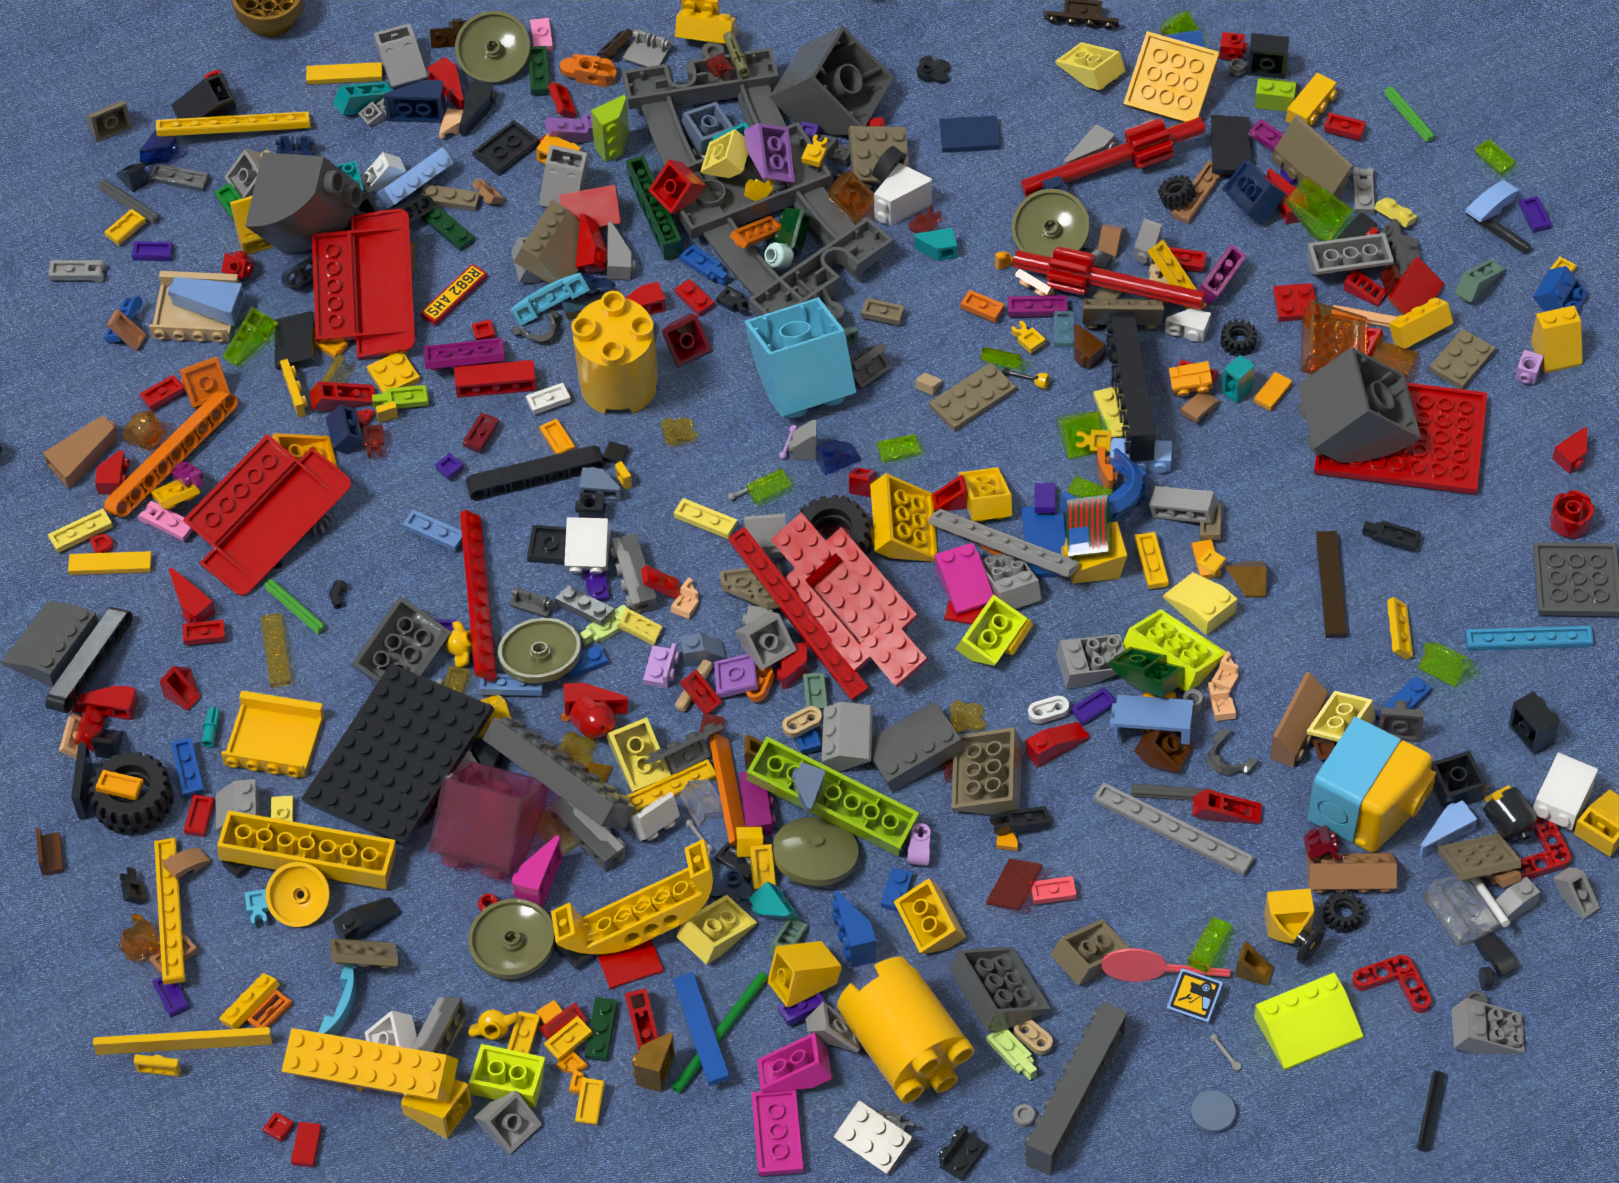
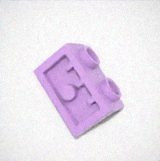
M672 643L671 648L652 646L643 684L668 688L669 682L674 680V664H678L680 652L677 651L676 643Z

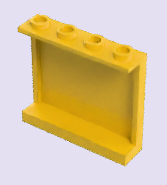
M241 691L239 697L241 706L226 751L221 752L224 765L232 768H247L251 771H266L270 774H285L294 778H305L325 716L323 704Z

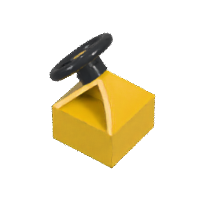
M1311 889L1267 892L1264 915L1268 937L1286 943H1294L1300 947L1296 960L1298 963H1305L1319 948L1325 936V928L1323 926L1316 927L1311 932L1314 917Z

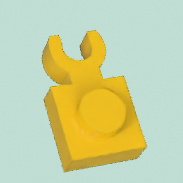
M814 135L813 145L807 144L802 155V163L816 167L821 166L826 155L827 137L822 142H818V135Z
M1019 321L1021 329H1016L1014 326L1011 327L1012 335L1018 337V343L1030 354L1046 344V339L1033 327L1028 330L1023 321Z
M1091 429V435H1087L1084 431H1077V436H1083L1084 441L1076 442V446L1085 447L1090 445V451H1097V447H1105V451L1110 452L1112 431Z

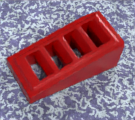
M1355 269L1351 271L1344 282V291L1377 307L1388 293L1387 290Z

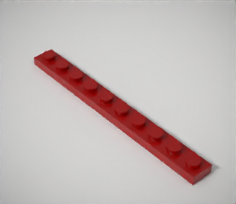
M464 509L460 513L474 671L475 676L492 682L496 679L481 516Z
M746 527L730 536L728 542L850 701L866 692L869 687L832 645V639Z

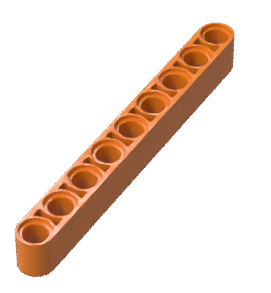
M216 391L105 500V511L120 517L127 516L175 469V465L181 463L235 410L238 404L237 397L231 393Z

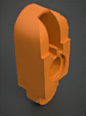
M573 54V58L568 57L560 62V72L566 77L575 78L576 82L608 87L617 80L615 65L606 58Z

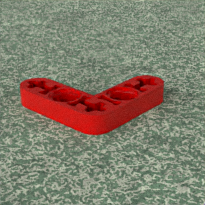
M1536 816L1534 831L1545 852L1521 859L1520 869L1525 870L1524 873H1521V879L1527 876L1530 880L1567 868L1570 863L1571 854L1556 824L1539 816ZM1540 821H1542L1543 823H1547V825H1546V830H1547V831H1546V832H1545V827H1544V825H1543V824H1539ZM1554 837L1557 843L1551 845L1547 843L1546 838ZM1558 849H1559L1558 854H1559V856H1560L1561 858H1564V861H1561V859H1557V850H1558ZM1543 861L1546 863V867L1538 868L1535 862Z
M1398 955L1360 968L1353 973L1352 985L1359 991H1366L1397 980L1413 1011L1425 1013L1430 1008L1431 997L1412 960L1406 955ZM1399 963L1406 965V969H1403L1401 966L1398 967ZM1378 969H1385L1388 975L1380 977L1376 971ZM1362 977V979H1366V982L1363 983L1362 980L1358 981V978ZM1414 980L1417 983V987L1409 988L1405 982ZM1418 997L1421 1001H1425L1424 1005L1417 1003Z

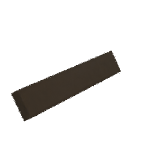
M1316 531L1325 638H1345L1347 633L1337 531Z

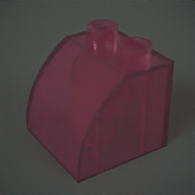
M469 761L442 779L429 852L442 855L441 863L446 866L464 868L468 862L482 866L481 874L493 879L506 878L507 874H510L523 864L531 848L543 814L549 788L536 778Z

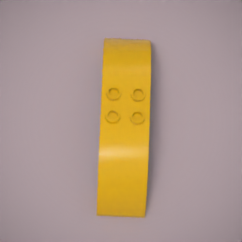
M702 839L684 848L688 864L687 868L584 917L578 913L570 902L551 911L555 941L558 946L585 954L615 953L640 945L688 921L704 906L712 890L713 876L706 841Z

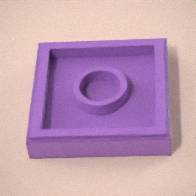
M748 654L714 662L716 694L719 698L759 689L757 665Z

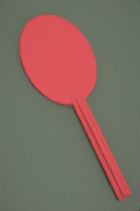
M1144 949L1117 950L1107 954L1101 963L1103 971L1109 976L1132 982L1152 980L1161 976L1164 972L1180 973L1181 968L1200 975L1230 977V969L1166 964L1162 956Z

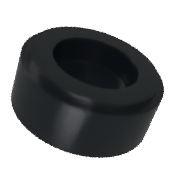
M1481 967L1479 970L1480 986L1482 989H1491L1494 982L1493 971L1490 967Z

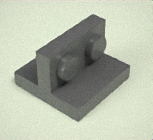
M884 342L868 346L850 359L854 383L858 389L863 388L891 368L890 363L883 354V351L888 349Z

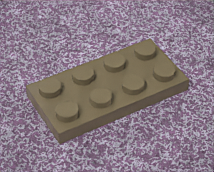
M990 362L930 401L929 408L955 432L1015 393L1016 386Z

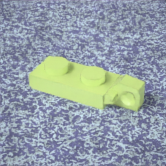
M622 605L615 609V615L603 626L594 622L589 624L586 630L579 634L583 645L586 646L593 641H600L602 643L623 631L616 626L627 607Z
M1008 1029L994 1031L986 1037L989 1045L1018 1074L1022 1072L1029 1080L1037 1076V1069L1033 1065L1034 1060L1031 1057V1053Z

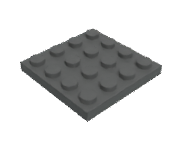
M1533 542L1538 615L1619 616V567L1616 543Z

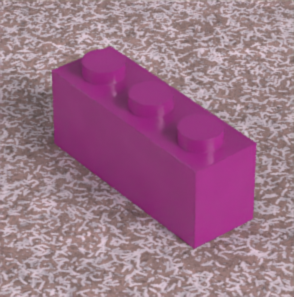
M1233 244L1226 249L1197 289L1206 292L1205 302L1209 306L1217 298L1247 256Z
M747 771L739 772L745 827H762L763 836L772 835V826H776L775 813L770 814V808H773L772 795H768L767 790L747 781Z

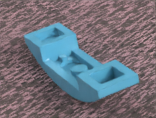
M581 273L573 274L533 292L512 307L511 311L519 325L522 326L537 318L538 313L569 297L574 299L590 289Z
M352 963L344 965L340 981L344 991L334 1017L325 1015L318 1033L336 1036L349 1018L356 995V980Z

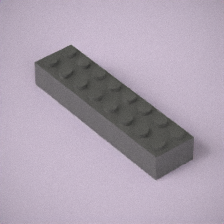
M503 717V719L493 718L483 737L484 741L600 826L625 829L636 809V806L630 803V798L616 793L615 787L601 782V778L597 774L587 772L583 764L572 761L570 759L571 756L564 751L557 750L553 742L543 740L541 734L533 729H528L524 721L517 718L512 720L508 717Z
M1104 1001L1100 1008L1094 1010L1091 1025L1085 1027L1081 1044H1076L1072 1054L1074 1055L1072 1061H1067L1065 1064L1063 1078L1056 1081L1053 1089L1055 1093L1052 1097L1049 1096L1047 1098L1043 1115H1038L1034 1124L1036 1128L1033 1134H1028L1024 1143L1027 1146L1024 1152L1026 1165L1049 1176L1054 1170L1126 1033L1127 1011Z

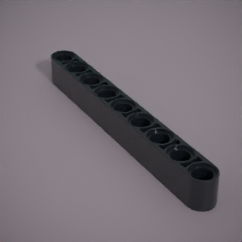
M418 195L394 209L405 210L407 208L410 212L409 223L430 212L434 207V201L428 195ZM421 199H424L426 203L423 209L420 207ZM311 256L286 270L281 276L284 286L297 288L312 280L313 257ZM308 264L312 266V272L310 274H307L306 272V266ZM291 274H294L296 277V281L293 284L289 281Z

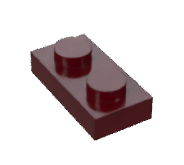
M481 412L462 441L463 447L481 453L500 424L499 419Z

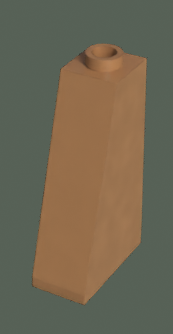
M102 415L43 452L46 465L68 489L72 488L117 440L116 425L112 420L108 421Z

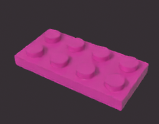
M796 1090L765 1093L762 1091L751 1092L758 1175L770 1176L803 1173Z

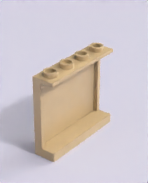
M160 271L159 279L161 285L153 324H149L151 338L178 341L230 342L231 325L173 305L171 296L168 295L169 285H172L174 277L239 283L238 274Z

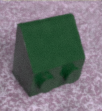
M785 208V212H782L780 215L779 223L781 227L775 234L774 242L787 244L792 248L793 252L801 254L811 216L802 209Z

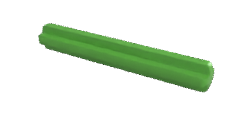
M1393 86L1386 88L1385 95L1425 142L1432 141L1435 136L1434 133Z
M269 579L265 583V589L315 633L320 634L324 631V623L277 582Z

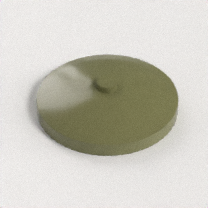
M486 11L473 16L461 27L455 42V54L461 69L467 76L477 82L501 84L515 78L525 68L531 52L529 35L524 25L516 17L502 11Z
M1044 189L1029 195L1019 204L1013 215L1011 230L1018 250L1053 257V251L1056 247L1081 251L1089 237L1090 222L1084 205L1077 197L1059 189Z
M536 618L514 626L503 636L498 647L499 662L504 672L511 678L525 683H545L564 676L575 667L582 652L581 641L577 631L568 623L554 618Z
M819 817L800 818L787 823L775 835L772 848L773 860L784 875L796 882L812 886L831 885L847 878L856 867L859 852L857 841L852 833Z
M505 899L489 905L477 915L469 930L468 946L472 959L482 971L496 978L517 979L534 973L547 962L555 946V934L551 918L542 907L524 899Z

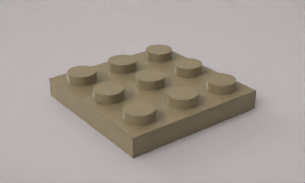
M850 126L848 128L853 183L882 184L881 181L873 177L872 172L882 154L891 146H895L905 153L906 159L903 165L909 167L906 127Z
M1499 833L1437 846L1438 855L1459 881H1469L1479 876L1487 877L1502 871L1510 872L1521 867V859Z

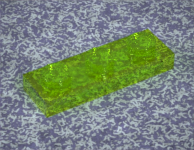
M1212 916L1189 956L1187 965L1207 973L1228 937L1232 924Z

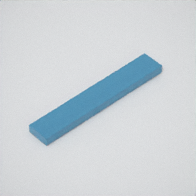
M1591 626L1466 629L1465 632L1467 651L1593 647L1594 644Z

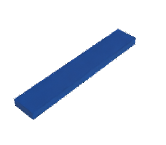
M690 972L673 978L708 1085L712 1086L730 1080L694 973Z

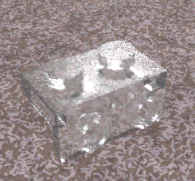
M709 779L688 781L680 793V797L697 826H703L708 818L724 817L721 799Z

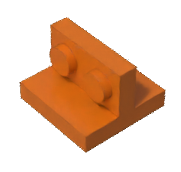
M217 356L179 370L182 377L180 382L187 392L193 408L205 403L216 391L230 393Z

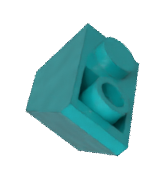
M953 228L914 234L915 250L937 261L957 258V243Z

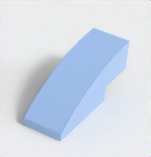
M1502 180L1482 193L1465 212L1479 222H1482L1500 214L1504 206L1513 203L1519 190L1505 180Z

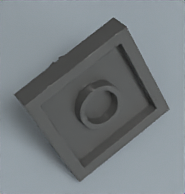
M1404 700L1396 701L1394 704L1395 708L1381 707L1378 728L1400 738L1401 741L1420 742L1424 710L1407 709L1408 703Z

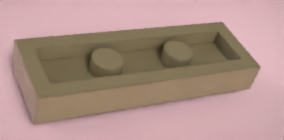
M424 184L421 195L430 196L434 201V205L475 212L481 197L477 191ZM421 199L420 203L426 204L425 200Z

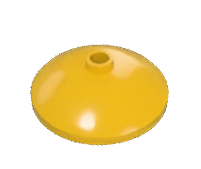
M292 862L281 866L272 874L266 887V903L271 914L279 922L292 927H303L316 922L326 911L330 900V888L326 877L318 868L304 862ZM301 890L304 892L302 899L298 897V893Z

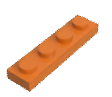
M768 216L733 230L729 237L734 240L737 246L745 249L774 237L776 232L780 230L781 224L772 216Z

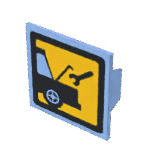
M1181 968L1167 1009L1209 1022L1223 982Z

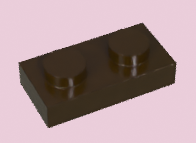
M630 28L619 31L596 53L597 56L608 59L613 58L618 53L617 50L620 47L622 48L630 42L629 38L633 35Z

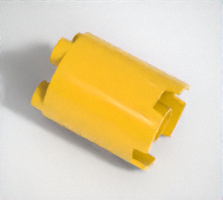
M609 291L601 299L586 306L572 322L581 394L588 405L605 414L607 409L622 410L630 408L632 413H635L647 406L656 394L658 367L653 321L641 305L624 298L618 291Z
M893 957L875 964L874 967L879 977L872 980L861 990L850 983L842 992L837 1002V1008L844 1017L846 1024L903 1104L916 1100L923 1091L930 1087H933L936 1093H943L949 1090L958 1080L954 1070L958 1065L966 1062L974 1054L975 1049L917 969L910 966L904 957Z

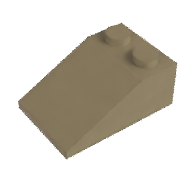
M1101 919L1061 937L1050 956L1079 986L1094 979L1103 972L1101 963L1107 954L1131 948Z

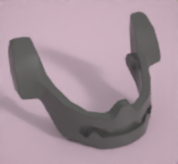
M556 311L547 313L551 323L550 330L542 335L528 334L522 326H514L510 329L514 335L520 333L531 341L544 342L553 335L556 327L554 319L559 316Z
M1225 728L1213 737L1215 744L1207 752L1206 761L1214 771L1227 776L1241 771L1250 773L1259 762L1256 757L1239 765H1227L1222 762L1220 755L1216 756L1215 750L1223 745V741L1231 731L1229 728Z

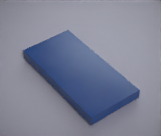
M1055 505V513H1035L1034 506L1021 507L1024 540L1061 555V548L1064 547L1066 534L1063 510L1060 509V505ZM1027 563L1036 578L1061 576L1059 573L1043 569L1033 563Z

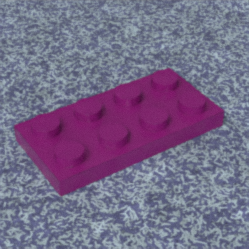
M503 337L424 346L425 369L439 370L443 367L454 368L461 365H480L481 363L488 362L494 364L505 361Z

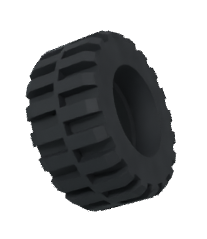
M832 495V498L821 496L820 500L816 501L813 499L809 501L808 507L804 505L800 509L817 530L827 525L843 526L851 532L850 537L866 556L870 552L872 539L869 518H867L864 509H860L859 504L855 501L850 503V498L843 497L840 499L838 495Z
M123 752V755L117 756L116 754L111 756V760H105L101 763V768H96L93 773L94 777L90 779V788L88 790L94 813L98 821L104 824L105 828L108 830L114 829L115 833L122 834L126 832L127 835H134V832L144 833L148 828H155L157 822L161 823L166 818L165 814H168L171 810L173 790L168 772L158 759H153V756L149 754L143 756L142 752H134V754ZM106 770L143 779V785L148 786L149 790L137 801L122 803L114 800V795L97 792L95 787L102 771Z

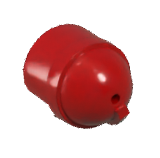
M583 696L574 703L570 711V720L573 726L590 739H599L606 736L616 724L614 713L605 700L594 702L589 697Z

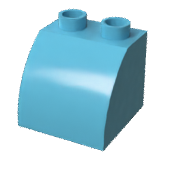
M819 297L744 321L749 344L762 384L770 402L781 417L797 418L806 414L807 408L820 404L826 406L838 405L844 401L845 396L856 393L845 331Z

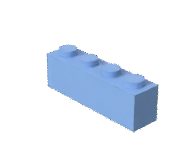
M442 147L377 194L389 209L454 162Z

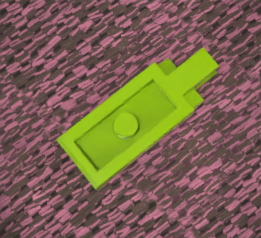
M426 385L387 388V391L382 392V394L372 395L373 408L394 401L397 409L429 406Z

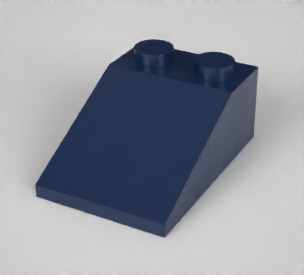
M423 80L384 93L383 96L387 121L442 123L446 112L443 81Z
M1246 158L1222 188L1246 215L1262 225L1286 195L1274 181Z

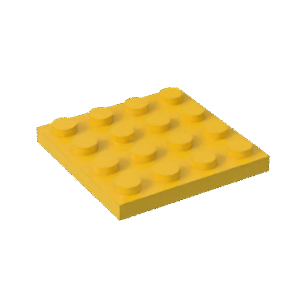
M1147 31L1123 104L1181 122L1200 117L1220 52Z

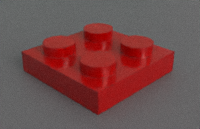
M1312 283L1273 286L1278 322L1318 319Z

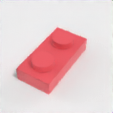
M1073 876L1030 882L1034 905L1076 899L1077 894Z

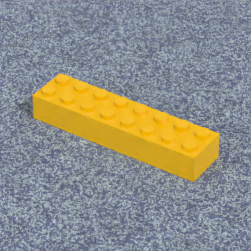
M228 810L217 844L219 860L274 870L288 863L304 862L318 868L326 879L387 889L396 857V840Z
M291 1028L282 1072L298 1077L449 1103L459 1059L445 1054Z

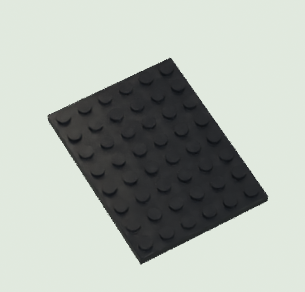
M390 664L301 799L305 804L383 838L396 840L397 844L406 847L495 709L490 704Z

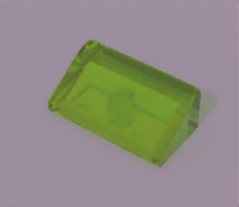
M983 347L980 360L1019 368L1023 362V357L1020 354Z

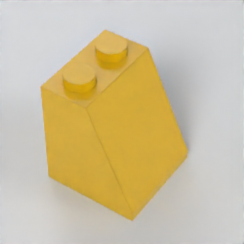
M1575 306L1536 314L1531 345L1535 353L1544 355L1541 366L1544 373L1582 365L1581 319Z
M1118 522L1111 523L1112 554L1074 559L1079 561L1080 565L1079 569L1070 576L1072 584L1120 579L1127 553ZM1067 538L1064 547L1061 548V555L1068 557Z
M822 941L776 946L767 982L784 1005L791 1007L836 985L841 973V964Z
M454 1079L449 1103L404 1095L401 1100V1106L405 1116L448 1139L471 1108L472 1101L469 1085Z

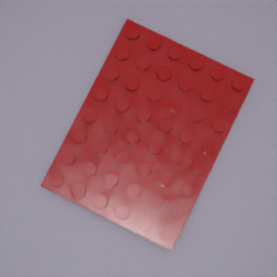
M1407 383L1421 436L1420 440L1393 454L1361 462L1340 463L1324 454L1322 456L1316 455L1314 474L1476 494L1487 392Z

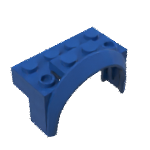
M1118 448L1113 450L1114 461L1111 465L1126 476L1128 480L1109 496L1111 523L1126 515L1137 503H1141L1146 495L1147 472L1136 465ZM1064 490L1060 495V509L1067 513L1068 500L1076 499L1077 497Z

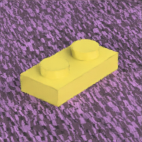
M1387 197L1376 202L1374 207L1375 210L1390 219H1397L1399 224L1405 228L1415 223L1418 217L1410 209L1400 206L1395 200Z

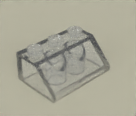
M1455 876L1434 880L1422 896L1457 947L1474 943L1473 941L1500 925L1499 920L1470 880L1459 881Z

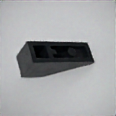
M470 82L460 121L461 137H465L488 114L493 102H496L497 91H494L493 83Z
M390 897L354 907L333 919L335 933L340 939L361 940L401 915V911Z

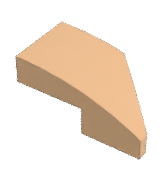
M447 108L441 124L439 138H445L447 133L459 134L463 110Z
M689 577L682 585L680 595L671 605V613L687 619L692 616L698 606V592L694 589L692 579Z
M1228 651L1222 658L1219 669L1211 682L1214 683V687L1220 690L1227 689L1231 693L1238 679L1237 672L1239 667L1233 663L1231 653Z
M1208 682V691L1215 721L1236 719L1233 700L1229 697L1230 691L1227 689L1220 690L1214 687V683Z

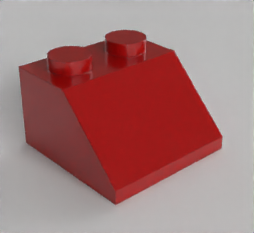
M669 159L648 191L671 214H675L695 202L706 185L683 162Z

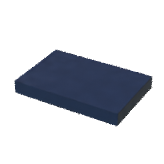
M997 115L939 119L942 153L1000 149Z

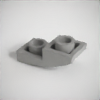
M384 98L376 105L372 101L358 112L359 116L368 126L376 125L387 119Z

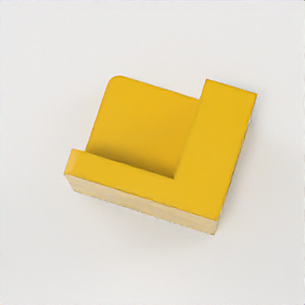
M749 179L745 186L744 196L754 202L765 198L772 191L774 181L767 180L766 183H763L758 179L755 181Z
M736 827L737 857H750L749 846L763 845L762 827Z

